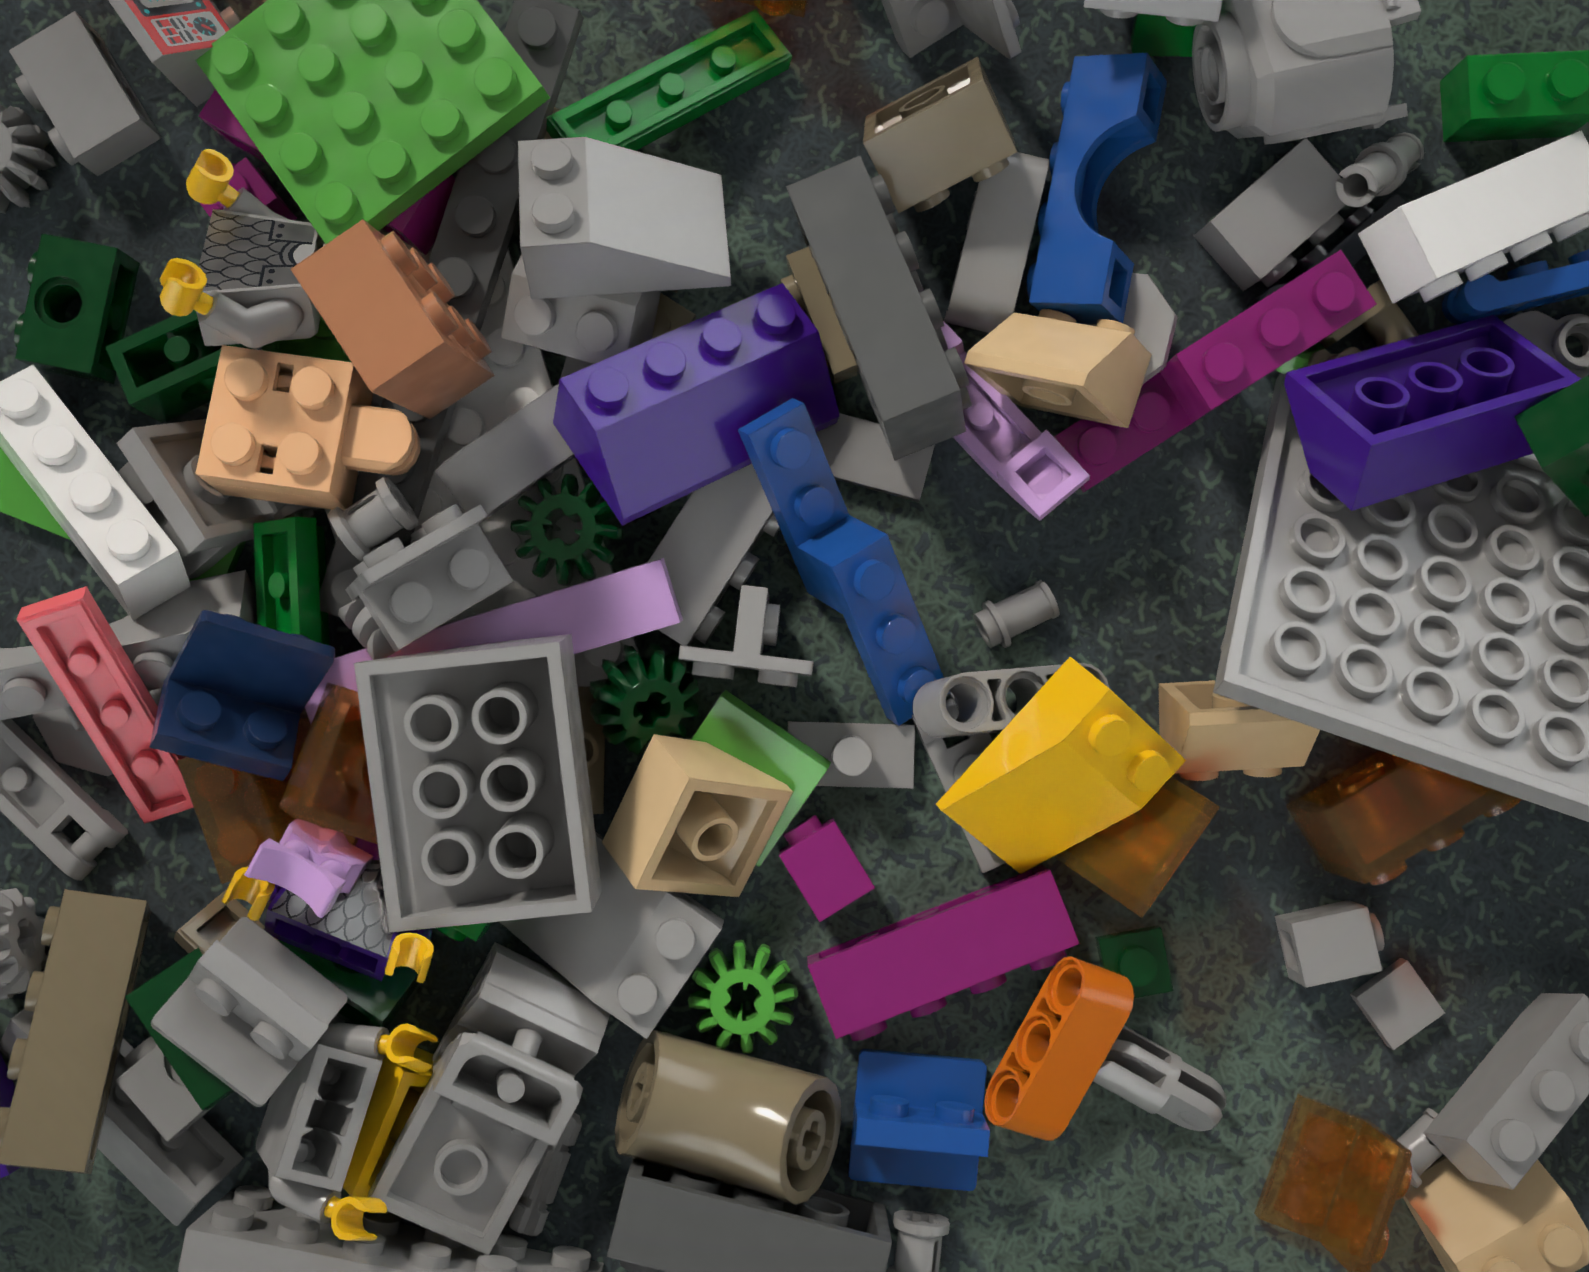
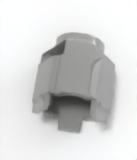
M1223 0L1219 21H1204L1196 25L1193 35L1192 66L1198 103L1207 125L1215 132L1227 130L1237 139L1263 136L1264 144L1266 145L1356 127H1362V130L1380 128L1388 120L1407 117V103L1388 105L1394 70L1391 27L1418 19L1421 13L1418 0Z

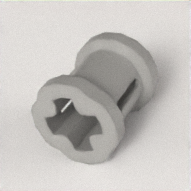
M382 477L376 481V490L347 509L343 510L336 507L328 513L330 523L338 537L352 555L361 562L363 561L362 558L372 551L371 548L400 529L412 530L419 525L413 509L388 477Z
M906 1210L894 1212L893 1224L898 1229L895 1263L888 1268L887 1272H939L943 1236L949 1234V1219L940 1214Z

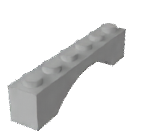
M246 570L189 581L191 587L134 621L128 615L109 624L148 691L163 687L164 680L201 611L210 610L220 614H231L247 622L257 624L256 590ZM33 645L17 648H0V721L71 707Z

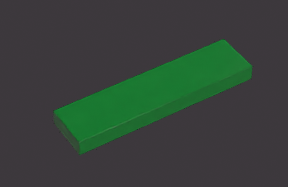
M755 9L548 116L546 131L552 139L588 137L637 151L788 70L792 55Z

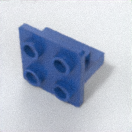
M875 1049L860 1050L848 1165L850 1179L973 1191L977 1185L979 1156L988 1157L990 1129L983 1116L987 1071L984 1061L981 1059Z

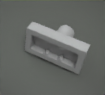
M788 721V733L831 761L828 770L816 786L914 789L915 725L901 724L898 726L896 724Z

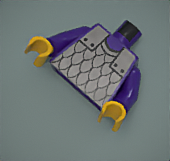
M374 812L369 814L359 835L341 829L349 843L374 857L356 882L352 891L349 894L340 893L331 910L323 918L318 917L304 900L291 891L264 880L246 877L244 874L248 867H242L235 872L224 894L222 903L228 905L229 901L233 899L249 902L252 906L247 914V918L257 921L260 919L267 903L271 901L267 908L264 930L272 937L379 981H382L385 975L393 976L396 967L405 966L417 972L416 982L424 983L434 953V946L430 941L432 928L389 933Z

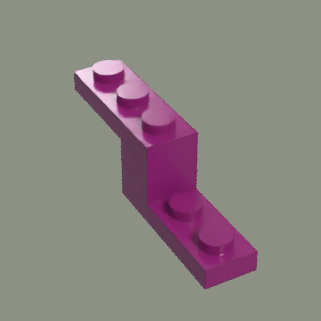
M1342 250L1334 253L1173 356L1163 370L1142 385L1128 428L1081 419L1054 436L1090 475V480L1080 487L1083 493L1235 397L1261 378L1367 312L1377 303Z

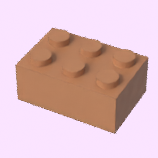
M362 219L291 268L292 273L372 393L428 419H432L495 376L484 360V357L492 352L489 344L469 318L464 321L458 311L452 305H448L447 302L456 296L444 276L432 262L427 265L415 248L409 250L394 231L384 236Z

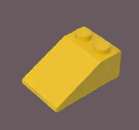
M1069 657L939 799L936 805L1018 873L1022 874L1141 810L1184 764L1186 759L1109 687L1072 657Z

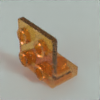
M1298 1093L1254 1214L1263 1221L1320 1242L1348 1272H1370L1373 1263H1378L1386 1252L1389 1241L1387 1223L1395 1201L1401 1199L1409 1188L1412 1178V1165L1410 1163L1412 1152L1371 1121Z

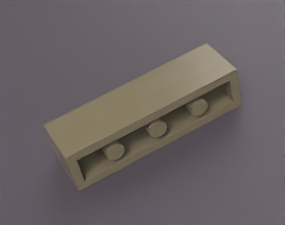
M64 889L61 906L49 907L43 925L41 944L50 946L44 972L34 971L29 981L24 1009L25 1011L34 1012L28 1038L16 1039L9 1060L7 1078L17 1080L11 1107H0L1 1165L92 1174L130 1004L125 996L134 991L151 909L146 900Z

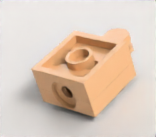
M222 345L195 474L222 495L330 510L339 507L345 510L352 505L358 471L392 476L407 473L416 463L420 454V437L414 425L401 411L371 406L373 393L369 390L352 362Z

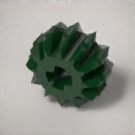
M573 474L564 475L561 483V494H557L555 487L548 479L539 480L538 489L544 498L542 502L537 504L533 499L525 495L521 496L518 500V504L532 514L531 520L517 519L511 522L510 529L514 533L531 535L530 539L520 543L515 548L516 555L521 559H528L539 554L533 564L532 573L541 579L547 576L556 565L557 583L562 586H569L571 584L574 565H577L580 574L585 580L595 579L597 577L596 570L589 559L596 555L603 562L613 564L616 556L609 549L601 546L603 539L616 541L623 538L624 531L621 527L602 524V522L614 517L615 514L606 501L595 506L601 494L592 481L585 486L578 496V480ZM563 516H568L575 523L582 521V530H574L580 537L571 545L560 538H553V530H561L556 525V522Z
M650 642L641 657L633 646L624 645V661L617 665L612 660L602 659L601 667L608 678L590 681L589 690L592 696L597 699L590 706V714L596 724L603 725L602 733L607 741L614 745L624 741L628 750L638 755L647 741H651L654 734L666 736L672 732L675 736L686 738V728L680 720L681 718L699 715L698 705L691 698L699 689L698 682L691 673H685L687 664L685 661L678 659L679 655L677 653L665 656V652L658 644Z

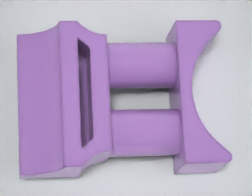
M300 816L289 824L279 843L269 838L260 844L244 875L248 878L276 884L291 891L304 900L318 917L323 918L331 910L340 893L349 894L374 856L349 843L340 828H322Z

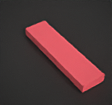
M87 586L21 607L16 620L144 824L204 805L207 794L203 782L188 757L149 748L158 706L133 667L131 660Z

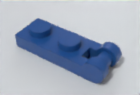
M1589 249L1568 258L1569 265L1549 270L1548 263L1544 260L1523 265L1507 272L1509 280L1499 282L1494 276L1489 274L1472 282L1468 279L1462 285L1447 293L1442 302V311L1450 322L1458 325L1490 315L1498 317L1589 295Z

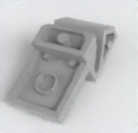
M495 942L433 1055V1074L372 1184L368 1197L381 1199L386 1204L387 1211L489 1255L548 1145L556 1146L579 1104L583 1087L578 1081L574 1080V1077L598 1053L610 1013L592 1002L560 973Z

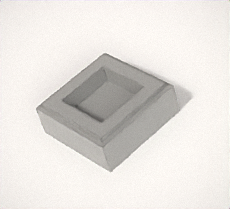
M1399 958L1350 994L1383 1042L1392 1050L1398 1048L1445 1014L1409 961L1403 958Z

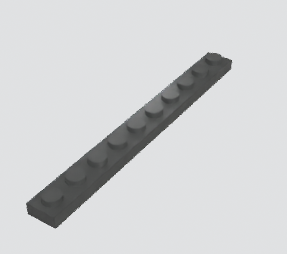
M514 0L503 33L544 87L550 99L458 170L428 264L432 262L437 267L456 296L447 302L448 305H452L464 321L469 318L479 331H481L519 216L518 141L541 140L545 138L547 117L553 113L584 20L580 9L553 0ZM383 398L381 408L401 411L414 425L420 437L421 451L416 463L407 473L392 476L359 471L352 505L376 490V481L382 477H388L403 494L417 519H419L457 402L432 419H428ZM402 528L371 548V550L373 551L399 537L404 547H407L411 543L412 538L410 535L414 533L415 528L412 530ZM337 537L319 591L320 611L339 617V609L352 601L345 589L358 577L353 567L361 563L352 555L339 537Z

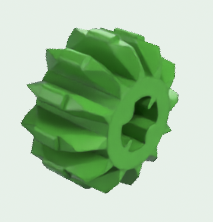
M736 940L733 945L734 962L729 963L727 957L720 949L714 948L709 953V959L718 975L706 968L697 967L694 971L692 979L699 986L707 990L696 991L690 994L688 1004L689 1007L695 1009H710L698 1019L696 1027L699 1032L703 1033L719 1024L721 1029L716 1040V1046L725 1049L729 1045L733 1033L741 1035L740 1047L742 1052L751 1053L754 1043L753 1033L757 1031L766 1043L773 1045L778 1040V1034L770 1020L782 1025H791L794 1020V1013L780 1003L796 999L798 997L797 986L790 983L775 985L790 972V965L786 960H783L767 970L764 966L769 959L771 948L766 944H761L757 949L754 961L746 960L744 940ZM743 982V990L747 989L748 984L758 989L754 998L755 1008L743 1011V1003H740L738 1009L733 1008L729 1004L733 993L732 985Z

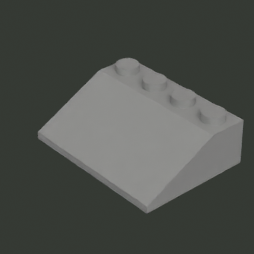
M572 635L502 641L354 663L389 933L592 912L602 894Z

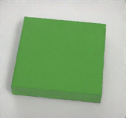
M725 690L691 740L707 742L787 784L793 791L756 863L760 867L826 773L831 761Z

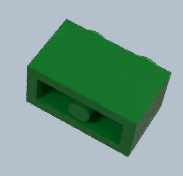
M1589 50L1467 55L1440 81L1443 142L1557 138L1571 135L1589 122Z

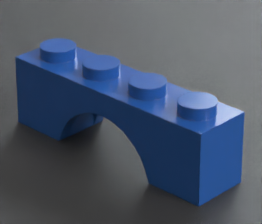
M1148 53L1074 56L1070 81L1064 84L1061 92L1063 120L1059 141L1053 144L1050 152L1049 166L1052 180L1048 201L1042 204L1039 211L1038 229L1041 239L1037 261L1031 265L1027 276L1029 303L1039 312L1042 309L1059 311L1073 317L1077 321L1076 323L1097 324L1099 319H1109L1121 323L1124 321L1134 263L1114 241L1100 234L1097 224V202L1101 189L1113 169L1131 153L1157 140L1167 80Z

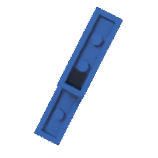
M792 398L739 428L738 432L807 592L843 614L886 718L900 726L914 715L913 700L917 691L925 683L944 677L888 535L849 515L805 404Z

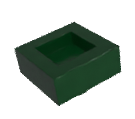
M1156 925L1095 937L1101 967L1127 977L1133 986L1134 998L1174 991L1161 927Z

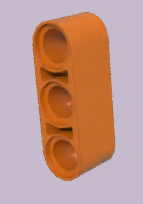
M1072 956L1064 957L1056 963L986 1089L984 1100L985 1113L993 1125L1044 1141H1053L1061 1136L1129 1018L1133 1008L1134 992L1133 986L1127 977Z

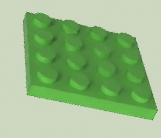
M267 0L213 42V47L195 60L325 244L362 219L380 231L550 99L544 87L477 0Z

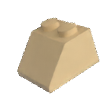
M1042 309L1038 316L1015 312L968 350L964 364L999 393L1006 395L1014 404L1128 428L1152 354L1134 336L1135 330L1126 324L1109 319H1099L1096 326L1076 323L1077 321L1073 317L1065 313Z
M1215 680L1159 683V734L1186 759L1184 764L1174 773H1179V776L1186 780H1213L1218 778L1219 771L1243 770L1244 774L1253 777L1281 775L1283 767H1301L1305 765L1320 732V729L1213 693Z
M654 734L602 843L635 889L739 897L793 791L787 784L707 742Z
M1446 1156L1435 1161L1419 1176L1422 1184L1418 1188L1410 1185L1404 1192L1399 1190L1445 1272H1576L1589 1264V1231L1570 1198L1538 1159L1514 1190L1470 1181Z

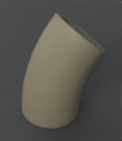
M653 1030L647 1039L644 1038L639 1044L623 1085L615 1126V1147L618 1153L623 1156L701 1176L796 1205L808 1201L819 1189L830 1169L837 1148L841 1126V1099L836 1084L828 1077Z

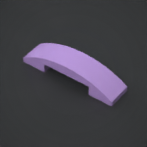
M944 322V327H941L948 349L955 347L961 358L969 380V385L966 388L972 403V407L963 410L966 432L953 438L996 483L1040 521L1089 481L1090 475L1047 429L1041 433L1006 395L999 393L964 364L967 353L964 351L963 341Z

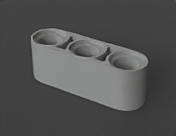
M1017 152L1007 157L1009 165L1004 170L978 183L966 227L967 233L963 249L960 252L952 285L953 291L948 311L945 314V323L990 333L1013 314L1046 180L1049 159Z
M559 384L463 447L435 470L436 474L465 512L481 504L488 515L484 519L486 520L538 484L539 480L548 477L575 458V455L553 424Z
M1079 663L1109 687L1107 678L1098 668L1091 664ZM1062 664L965 672L925 683L917 691L913 700L915 721L922 731L932 737L945 738L1001 732ZM1008 687L1013 691L1017 700L1015 713H1012L1006 702ZM948 692L953 693L958 700L959 715L956 720L947 711L946 696Z

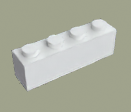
M1581 130L1406 203L1358 233L1392 303H1396L1418 292L1424 303L1463 284L1459 276L1463 272L1466 273L1469 281L1472 282L1509 263L1504 255L1505 253L1510 252L1514 262L1552 244L1553 242L1549 236L1552 232L1557 242H1560L1589 228V144Z
M31 365L0 381V448L130 618L134 621L191 587L177 547L36 367Z

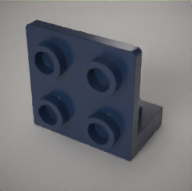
M210 610L201 611L164 680L149 748L284 781L292 769L300 714L333 664L335 648L312 641L300 634H288L247 622L235 615L220 614Z

